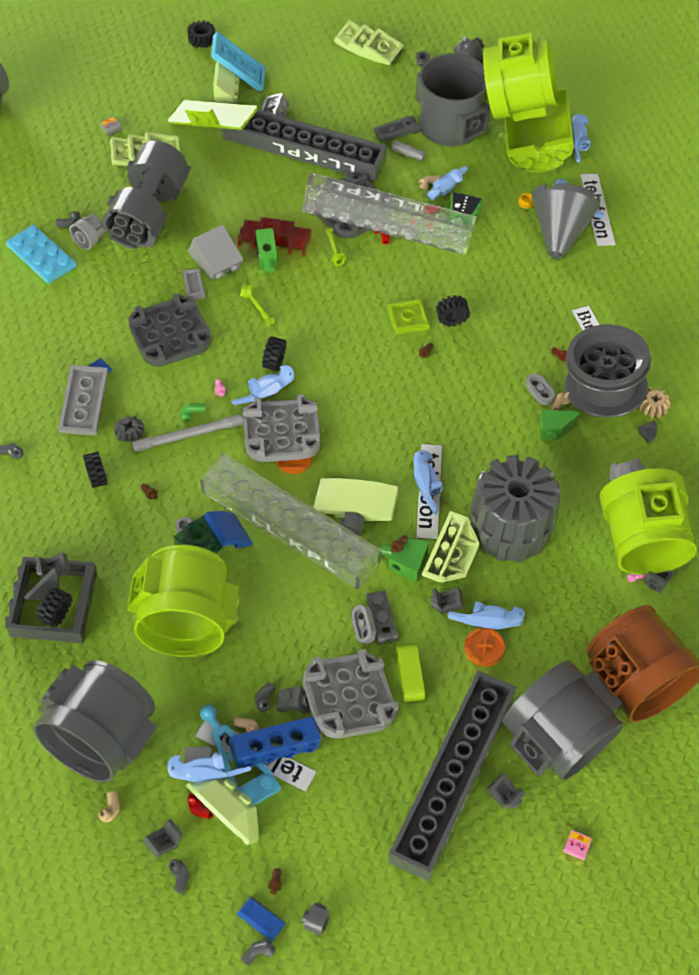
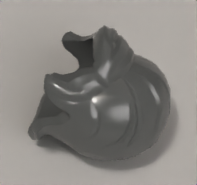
M463 36L462 41L455 46L454 53L467 55L481 62L483 59V40L477 37L469 40L466 36Z

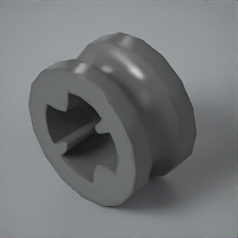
M424 51L418 52L416 64L422 67L430 59L429 53Z

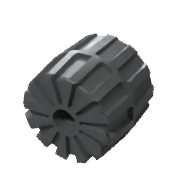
M509 455L506 458V462L503 463L496 459L489 464V471L486 473L482 470L478 477L471 502V526L480 543L479 548L484 553H488L496 557L497 560L504 562L525 561L533 555L537 556L551 537L558 515L561 494L560 486L557 481H554V473L547 466H543L540 469L539 461L526 457L523 462L519 461V455Z

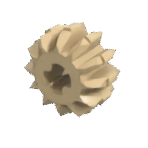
M658 387L655 390L649 388L646 398L639 406V411H644V416L650 415L651 419L654 416L658 419L661 415L665 416L671 405L669 395H665V390L660 392Z

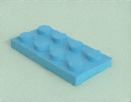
M217 31L213 35L211 57L260 92L264 88L266 67Z
M34 224L6 241L7 246L48 284L76 267L75 261Z

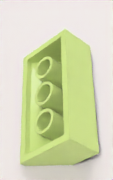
M216 61L214 76L215 103L238 104V94L236 93H239V83L237 82H240V78L218 61Z

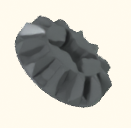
M127 415L126 418H120L114 427L116 437L125 442L139 439L144 432V425L141 419H137L136 416L129 417ZM132 424V428H129L126 431V427H129V425Z

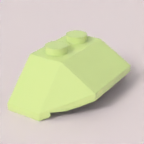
M452 511L449 512L422 576L438 582L465 578L480 544L468 517Z
M221 778L201 783H187L186 786L229 829L239 836L246 845L259 840L256 806L251 803L252 800L248 795L241 793L236 788V784L232 780Z

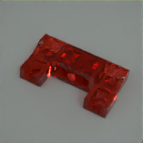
M261 217L260 221L245 219L237 239L238 247H241L243 242L251 243L252 249H255L256 230L273 228L276 246L288 248V254H292L293 249L301 250L302 256L305 257L311 240V229L295 227V222L265 217Z

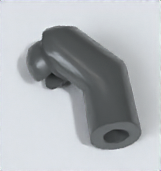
M14 443L0 446V455L8 454L15 459H20L24 455L23 450Z

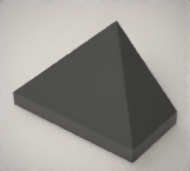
M58 567L52 568L24 598L26 600L45 598V594L49 593L51 588L57 587L60 589V569Z

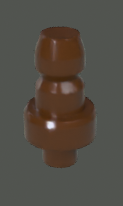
M428 343L425 347H422L419 350V356L421 358L428 357L434 344Z
M145 483L141 485V489L146 493L147 498L150 500L158 498V491L155 488H151Z
M403 535L398 540L393 541L391 551L393 553L400 552L403 549V545L408 541V537Z
M279 868L274 869L273 877L268 883L271 894H277V891L281 890L282 887L280 881L282 872Z

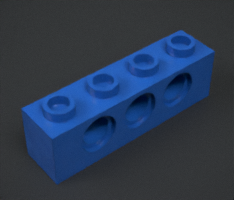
M312 716L231 736L229 747L238 769L247 766L253 767L263 762L271 763L283 757L291 758L303 752H314L319 747L321 737ZM292 738H298L300 741H295ZM272 743H278L280 746H275ZM251 748H257L260 751H254Z

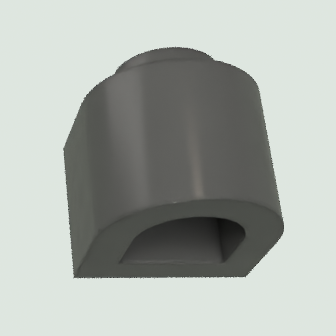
M345 512V519H340L339 531H341V528L344 529V535L349 538H356L362 535L364 518L359 514Z
M320 903L311 905L310 910L305 911L301 921L304 924V929L322 936L330 918L329 911L326 910L327 907Z

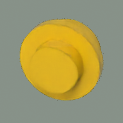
M522 194L518 199L519 206L526 209L532 208L534 206L532 194Z

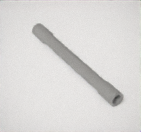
M239 414L160 436L132 441L134 452H139L154 446L225 428L244 425L243 418Z

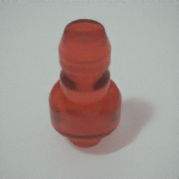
M556 347L551 349V352L557 355L561 361L566 360V350H559Z

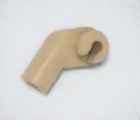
M440 175L426 176L420 179V189H428V184L436 182Z
M569 392L560 393L555 397L552 410L561 411L563 405L571 403L567 397Z
M235 717L234 727L244 728L246 732L261 729L254 719Z
M117 791L107 793L109 805L106 809L104 808L103 811L100 810L99 819L105 823L113 821L120 812Z

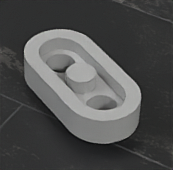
M530 374L526 380V388L538 403L550 405L554 401V390L541 375Z
M357 605L351 614L356 639L361 643L370 644L376 637L372 612L369 607Z

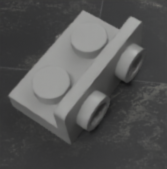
M283 93L267 96L261 111L286 117L289 101Z

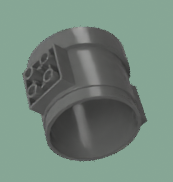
M450 53L433 57L422 66L420 73L417 74L415 99L420 103L419 125L421 132L430 141L443 146H460L471 142L478 135L487 131L490 106L485 102L488 95L484 66L480 61L467 55Z
M91 660L83 666L82 670L74 664L69 670L63 669L40 700L42 705L38 710L43 714L34 724L33 731L40 744L55 759L72 771L97 782H110L119 769L123 771L135 760L158 726L148 720L155 711V704L150 694L140 683L111 664Z
M570 660L556 665L532 684L509 708L502 720V723L514 735L510 742L511 747L537 776L540 777L548 769H551L552 772L557 774L561 782L568 780L591 762L624 727V723L615 716L616 711L622 704L618 696H612L601 679L593 671L585 677Z

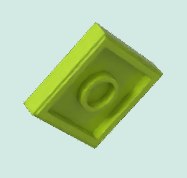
M421 299L387 304V311L395 335L430 328Z

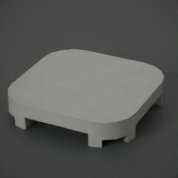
M297 394V400L261 402L260 397L253 399L254 402L243 408L245 449L251 459L258 462L298 460L310 458L319 451L321 441L315 401L312 402L300 394Z
M359 650L358 654L322 660L320 656L314 658L307 666L303 676V687L318 730L325 736L346 738L387 729L393 723L398 710V701L394 702L383 671L385 664L381 658L378 660L374 655L368 654L367 650Z

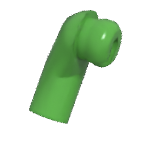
M188 403L180 411L181 420L183 422L190 421L191 415L194 412L205 413V404Z

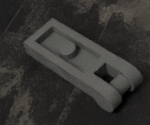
M408 116L375 127L374 133L382 143L412 132L416 134L420 132L421 127L416 123L413 116Z
M386 591L366 594L367 605L372 612L376 628L378 645L384 644V641H398V633L394 625Z

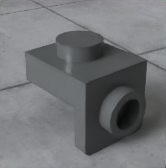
M63 552L48 560H44L41 557L36 558V572L40 577H44L54 567L60 569V577L70 573L68 557Z
M670 570L656 574L649 571L644 584L651 590L662 593L673 578L674 573Z
M459 587L441 593L437 589H432L433 597L430 598L432 607L436 608L441 615L464 608L462 592Z
M302 687L280 689L276 708L280 712L299 710L303 714H309L310 706L305 690Z
M500 774L486 788L501 808L513 809L522 802L521 798L526 794L523 790H517L505 774Z
M169 819L162 829L147 835L143 842L155 858H158L176 849L183 834L180 828Z

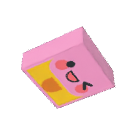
M571 830L563 852L584 860L592 838Z

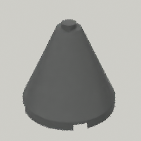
M555 183L554 188H546L547 185L543 184L534 188L532 202L547 252L552 259L559 260L561 257H565L599 210L601 200L599 196H597V199L593 197L594 192L580 186Z

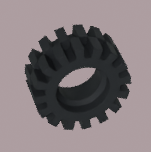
M198 20L197 23L195 21L192 22L187 28L189 43L192 46L195 45L196 48L199 46L201 48L203 46H206V48L209 45L212 46L215 26L212 23L210 24L209 21L205 23V20H202V22Z
M453 295V298L447 296V299L443 298L442 302L439 301L436 306L439 322L444 326L446 324L447 327H450L451 324L453 326H456V324L461 325L462 321L465 323L466 319H469L470 311L467 300L460 295L458 298L456 295Z
M269 337L262 358L263 368L279 371L284 360V354L286 353L287 342L285 339Z
M96 451L83 455L92 488L107 485L108 482L99 452Z
M57 587L51 588L49 593L45 594V598H42V604H39L38 608L40 609L37 611V619L53 628L57 627L58 624L62 623V619H65V614L69 612L68 608L71 607L70 602L72 601L71 594Z

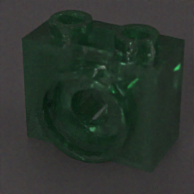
M205 515L196 521L190 522L182 531L173 536L174 545L198 546L214 553L219 552L223 548L204 518Z

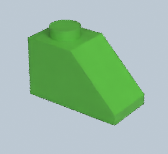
M542 410L539 421L541 439L554 440L562 438L576 426L579 411Z

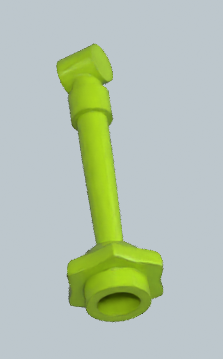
M327 228L325 232L334 251L330 261L335 266H341L345 263L347 257L343 252L338 251L333 228Z
M252 285L243 286L240 296L244 299H251L262 314L263 319L266 320L267 326L275 324L274 318H270L269 313L264 310L253 296L255 287Z

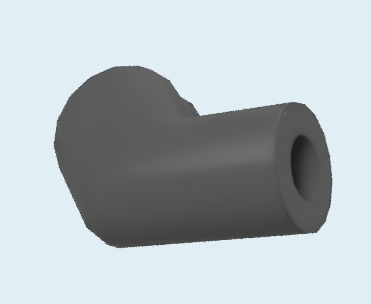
M73 211L68 219L57 218L56 226L70 227L81 219L79 217L80 213Z
M269 682L255 694V706L261 712L269 709L268 696L275 690L274 686Z
M173 859L169 863V869L177 879L174 891L184 893L190 872L181 860Z
M269 940L254 942L241 957V961L250 966L260 954L268 957L272 956L275 952V947Z

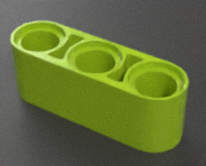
M417 644L396 646V660L403 702L425 700Z

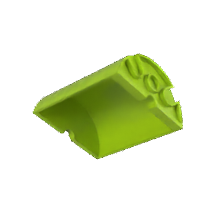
M567 87L558 88V105L546 107L547 116L514 121L513 116L504 118L507 155L516 167L525 168V171L546 172L561 166L564 160L571 156L574 144Z

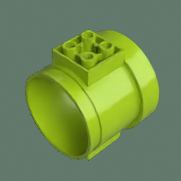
M532 33L501 38L499 39V45L484 48L483 66L491 112L495 120L513 116L514 121L547 116L546 107L558 105L556 72L549 39L534 41Z
M657 468L638 470L612 480L601 490L599 499L603 517L609 523L618 567L622 571L637 575H647L649 571L654 574L666 572L684 565L695 556L697 547L694 542V535L686 507L689 498L684 478L679 473Z
M192 545L167 546L148 556L132 576L127 611L136 613L134 624L136 638L153 651L176 657L202 656L218 649L224 641L225 633L238 619L237 605L240 601V595H238L239 586L226 582L227 566L223 559L210 550Z

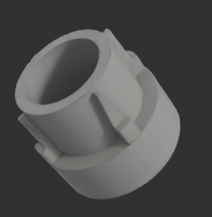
M92 214L79 219L69 228L74 242L84 250H89L96 245L99 238L106 231L100 218Z

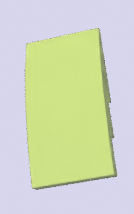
M348 20L333 41L359 56L387 65L392 63L404 46V44L379 28L375 32L365 24L360 27Z
M146 132L145 136L129 134L128 139L111 137L112 165L127 166L130 160H134L142 145L148 141H162L180 151L178 136Z
M321 478L313 511L315 514H334L336 518H345V512L361 515L364 521H390L393 518L399 488L398 486L373 481Z

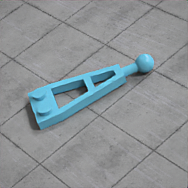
M204 705L200 710V716L203 720L209 721L214 729L211 732L217 752L222 753L224 771L231 770L229 763L234 759L231 752L225 754L220 738L226 735L231 740V736L236 734L227 724L221 726L216 718L217 710L213 705ZM264 763L255 765L262 774L239 788L234 776L227 777L236 784V788L241 793L251 798V803L254 805L281 791L279 783Z

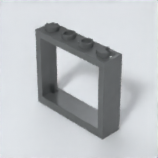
M23 557L22 564L17 569L18 581H15L13 585L14 597L9 602L10 614L9 617L5 618V629H7L9 636L83 643L97 576L95 563L68 560L70 573L66 575L84 578L73 629L19 625L25 601L24 596L27 592L31 572L37 573L36 558Z

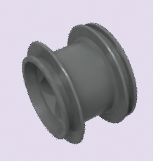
M612 324L596 325L578 333L571 341L566 354L568 374L565 379V392H569L567 397L570 402L582 412L592 416L607 418L622 416L638 408L647 395L648 383L646 376L651 365L650 352L645 340L631 329Z

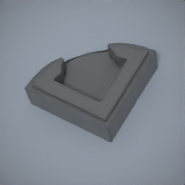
M655 420L638 428V432L648 444L655 439L657 434Z

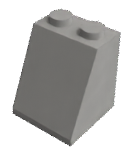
M224 225L193 238L188 250L189 254L210 280L215 278L221 279L227 272L239 270L243 262L242 256Z

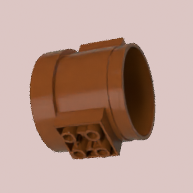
M651 605L634 608L616 618L593 638L586 650L587 656L591 659L588 663L612 696H618L622 702L620 708L630 722L633 723L647 720L661 713L685 696L699 682V659L691 649H687L674 631L657 615L656 610Z

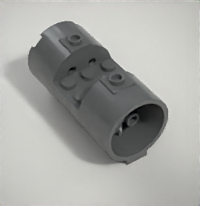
M148 141L142 145L134 160H130L126 170H129L127 178L132 187L117 190L114 196H110L107 203L110 207L103 218L104 230L107 229L111 234L110 238L124 247L136 249L137 247L143 246L146 248L149 246L153 248L168 215L163 212L159 202L170 199L177 200L191 170L181 152L172 145L162 141Z

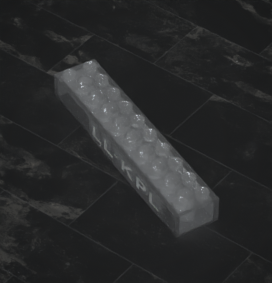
M310 173L302 212L463 255L467 253L477 217L315 173Z
M224 453L200 478L201 492L357 589L380 563V548Z

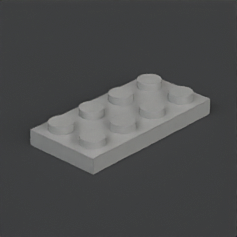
M71 365L58 428L59 433L97 436L108 368Z

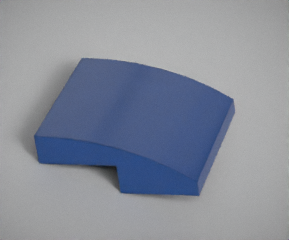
M211 511L206 513L204 518L222 547L234 545L237 549L253 545L252 540L234 513L227 511Z

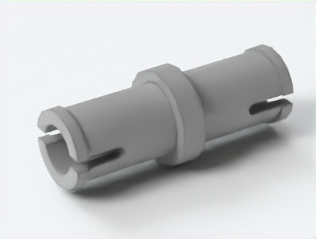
M395 140L392 146V151L404 154L407 158L411 157L422 162L426 152L415 149L412 145L407 146Z

